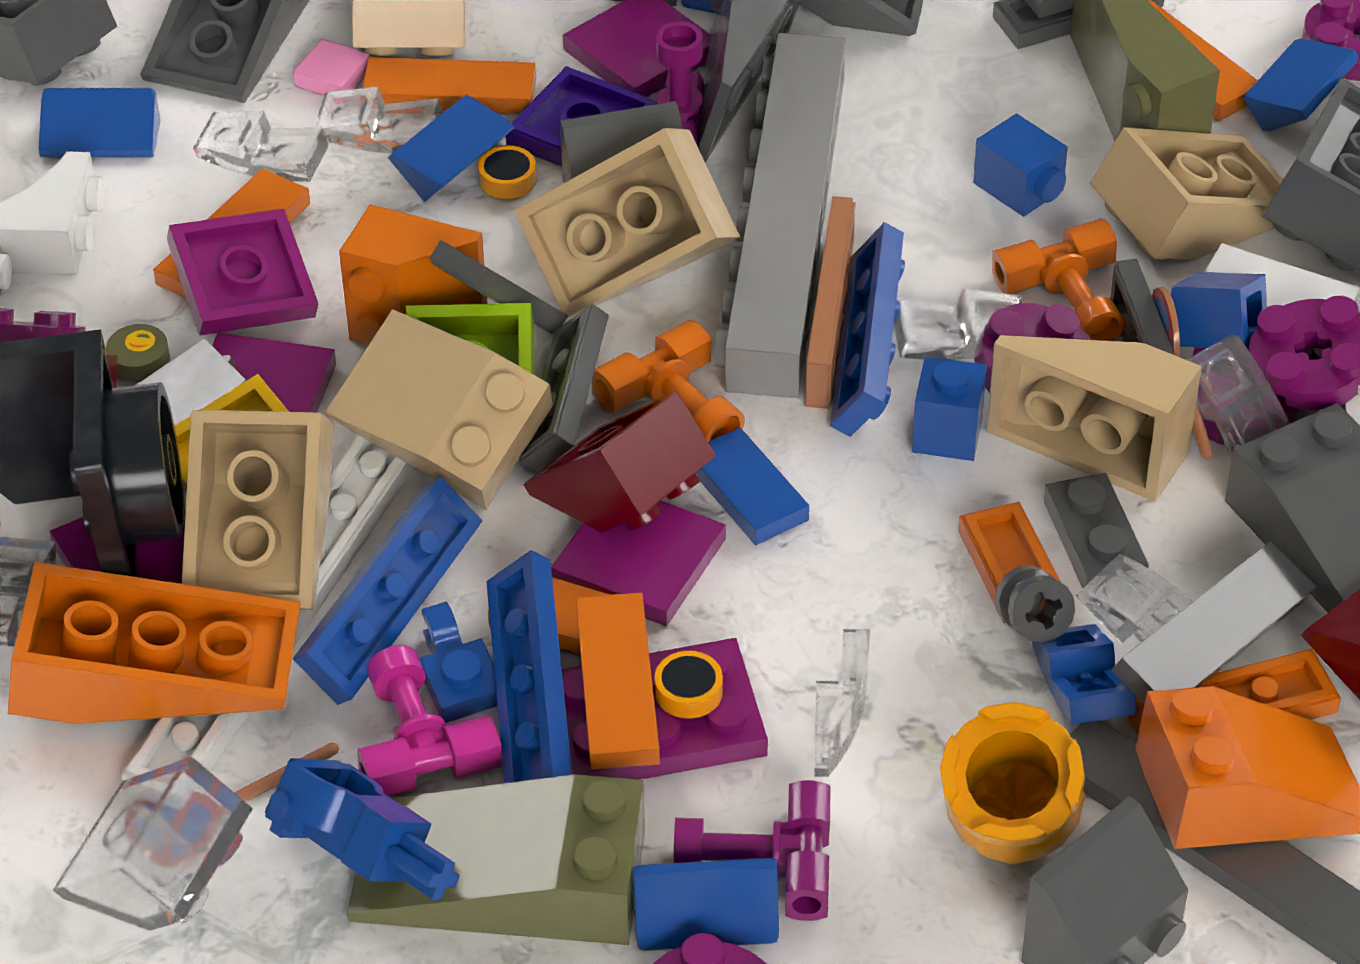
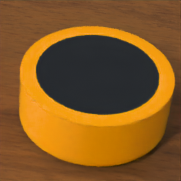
M516 146L496 147L484 153L478 162L480 187L486 194L494 198L516 199L528 194L536 185L535 158L523 148Z
M680 651L667 656L657 666L655 671V697L660 707L667 713L680 718H698L712 712L719 705L723 695V674L719 664L709 655L697 651Z

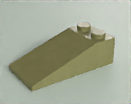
M1073 0L1070 37L1114 141L1123 127L1211 134L1220 70L1147 0Z
M566 775L391 798L432 823L425 843L455 862L453 871L460 874L455 888H446L442 899L436 901L406 881H368L358 873H355L347 910L348 922L629 945L635 907L633 866L641 864L645 836L644 780Z

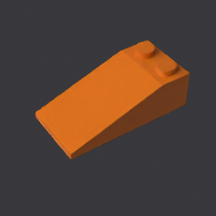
M35 562L11 660L8 714L82 724L284 710L301 602Z

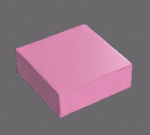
M321 39L294 69L295 86L344 102L365 77L370 54Z

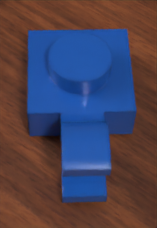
M447 601L421 609L422 616L428 626V629L423 630V635L432 654L419 659L426 674L425 685L439 716L445 723L497 707L494 663L482 638L465 644L462 643L455 617Z

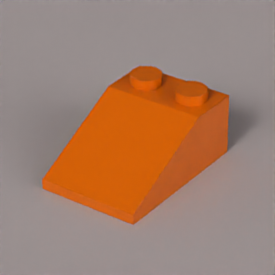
M1214 686L1147 691L1135 749L1145 779L1174 849L1360 834V786L1330 726Z

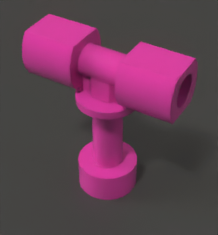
M405 645L391 646L381 650L371 658L367 665V674L374 692L381 700L394 703L402 725L396 730L394 740L357 749L358 769L375 780L382 787L385 795L392 796L415 790L417 775L450 767L456 779L502 767L501 742L494 722L489 715L446 726L445 721L441 717L426 713L418 693L425 683L426 674L418 654L413 648Z

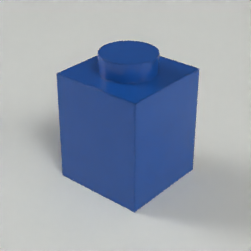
M1016 113L976 139L973 183L1024 217L1042 204L1052 202L1063 191L1066 183L1065 170L1068 146Z
M1196 272L1171 286L1172 293L1170 295L1173 299L1178 318L1180 347L1242 350L1249 347L1251 336L1258 327L1257 317L1262 310L1267 308L1265 274Z
M924 357L915 398L912 453L974 461L983 418L987 364Z

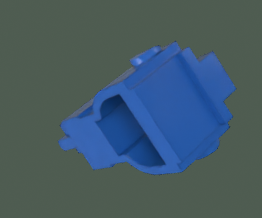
M290 758L277 789L270 796L269 803L265 809V817L272 821L269 829L280 838L310 839L368 881H406L436 901L442 899L446 888H455L460 875L453 871L455 862L425 843L432 823L385 795L382 787L375 780L350 764L342 763L339 760Z

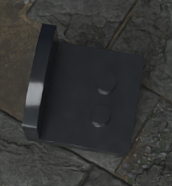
M101 329L1 342L0 493L13 504L81 496L86 534L88 538L93 539L101 572L138 577L137 544L184 537L185 501L182 470L175 425L166 389L162 382L113 388Z

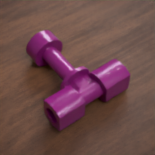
M671 22L663 25L656 33L657 60L663 66L668 67L664 89L657 96V104L676 101L682 129L690 130L698 146L699 130L696 122L699 120L703 106L704 80L698 71H691V67L698 64L702 59V32L697 26L688 22Z
M803 780L789 784L788 822L774 821L773 835L704 833V818H675L673 863L763 858L776 859L777 877L786 876L785 916L801 921H815L827 918L829 855L822 853V848L829 846L831 785L814 780Z

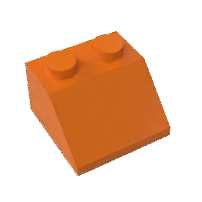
M369 204L339 250L349 340L369 346L392 309L406 315V306L487 304V296L433 265V260L429 259L439 241L442 240L485 266L482 232Z

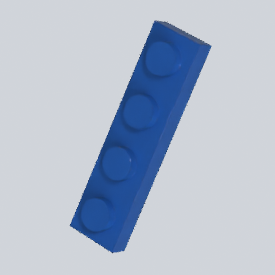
M883 222L851 256L830 427L849 437L868 419H877L885 410L891 396V388L887 386L889 366L896 351V345L892 343L894 322L898 317L901 306L897 300L898 282L905 268V261L901 259L904 232L886 222Z
M441 476L423 485L292 658L337 705L354 698L369 677L367 665L371 658L381 650L392 646L483 522Z
M530 550L486 581L504 783L572 775L551 561L549 558Z

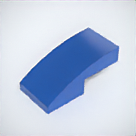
M1096 624L1070 627L1064 634L1052 641L1044 643L1032 641V647L1048 688L1061 712L1071 725L1137 715L1136 695L1111 671L1115 666L1114 643Z

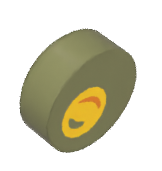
M134 324L123 327L113 333L106 344L108 355H118L117 377L125 381L141 382L170 361L165 334L160 329L151 325Z

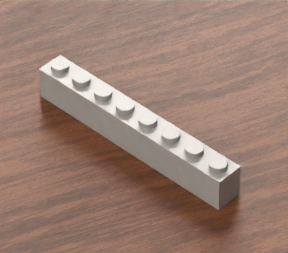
M778 33L775 55L764 56L762 89H769V91L758 92L756 126H762V129H752L749 148V163L756 164V168L745 167L743 180V202H750L749 207L739 206L736 229L740 235L736 242H743V246H732L730 254L729 282H735L736 287H725L723 295L722 324H729V329H718L715 343V366L725 367V392L799 398L844 86L846 38Z

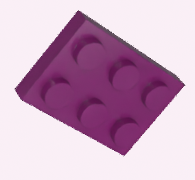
M737 638L649 653L660 753V764L591 770L582 667L580 665L562 669L572 775L641 780L768 756L767 734ZM680 651L701 652L712 657L721 667L723 695L719 705L712 712L698 718H680L667 713L658 704L655 697V671L660 662L673 653Z

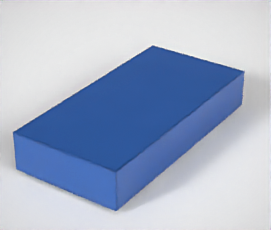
M741 427L708 442L716 456L696 472L701 479L700 482L755 546L809 521L810 505Z

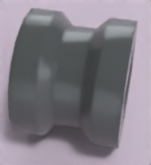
M1025 565L1014 568L1003 577L997 586L995 594L996 611L1005 623L1030 641L1044 643L1055 640L1066 632L1073 621L1075 602L1072 593L1067 586L1040 567ZM1048 598L1039 614L1038 607L1041 599Z

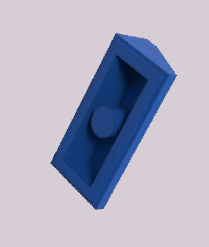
M1309 39L1294 40L1244 96L1245 103L1263 131L1275 130L1306 120L1335 88L1341 78L1357 63L1359 56L1355 50Z
M152 88L44 89L40 110V157H63L66 152H90L91 157H154L161 120L155 90Z
M466 94L387 158L421 199L426 202L484 153L500 142L515 127L506 118Z
M763 858L633 866L636 939L639 949L644 951L676 949L682 947L683 942L687 938L699 933L712 934L718 937L722 943L734 945L773 944L778 941L779 910L776 859Z

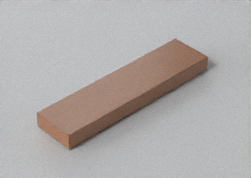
M832 196L806 363L805 407L827 408V404L831 403L850 262L854 246L856 202H853V198Z

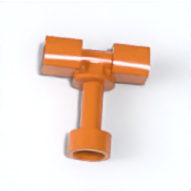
M1100 218L1064 229L1063 242L1039 248L1036 242L1030 239L992 251V273L998 287L1005 295L1044 284L1051 293L1065 294L1079 316L1080 327L1084 329L1091 340L1115 341L1124 329V318L1113 301L1108 297H1095L1084 281L1089 270L1116 262L1117 239L1111 226L1105 219Z
M688 320L655 337V351L639 359L632 353L626 352L596 367L594 370L592 394L598 403L609 412L615 413L647 395L653 401H656L677 391L708 442L740 427L741 429L744 427L745 418L743 413L726 398L715 397L708 400L688 382L691 372L711 362L712 339L706 330L693 320Z

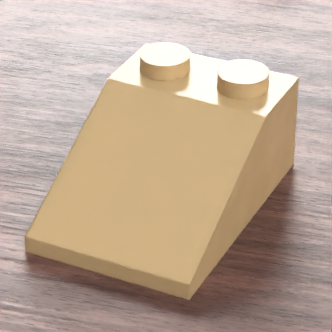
M352 0L353 48H365V53L372 56L395 55L398 53V48H420L421 54L428 56L451 55L454 53V48H465V0Z
M1123 127L1091 179L1090 184L1105 201L1106 210L1125 224L1137 238L1136 243L1139 249L1146 255L1157 260H1195L1216 252L1221 243L1231 246L1275 229L1273 222L1262 216L1283 179L1244 136Z
M664 128L514 210L559 309L568 315L567 318L575 316L592 303L596 306L689 265L740 238L690 130Z
M392 309L325 411V414L330 419L434 479L441 476L455 492L487 510L552 408L553 403L550 384L493 351Z
M1000 335L994 343L987 432L1087 474L1095 475L1106 472L1111 484L1156 502L1189 454L1202 366L1145 343Z
M191 409L182 584L301 602L300 610H314L331 490L334 424L322 413Z

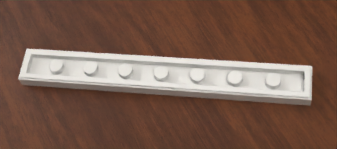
M358 434L331 472V490L314 610H299L294 646L414 470V467ZM249 712L159 718L122 771L121 777L124 788L144 796L150 793L183 805L193 787L202 784Z

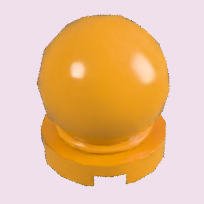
M1018 702L986 706L978 711L979 715L963 724L955 736L952 734L946 742L940 765V773L948 819L960 839L986 858L1011 865L1042 859L1063 846L1079 824L1085 800L1083 789L1085 773L1080 746L1075 739L1071 738L1066 728L1051 719V714L1043 708Z

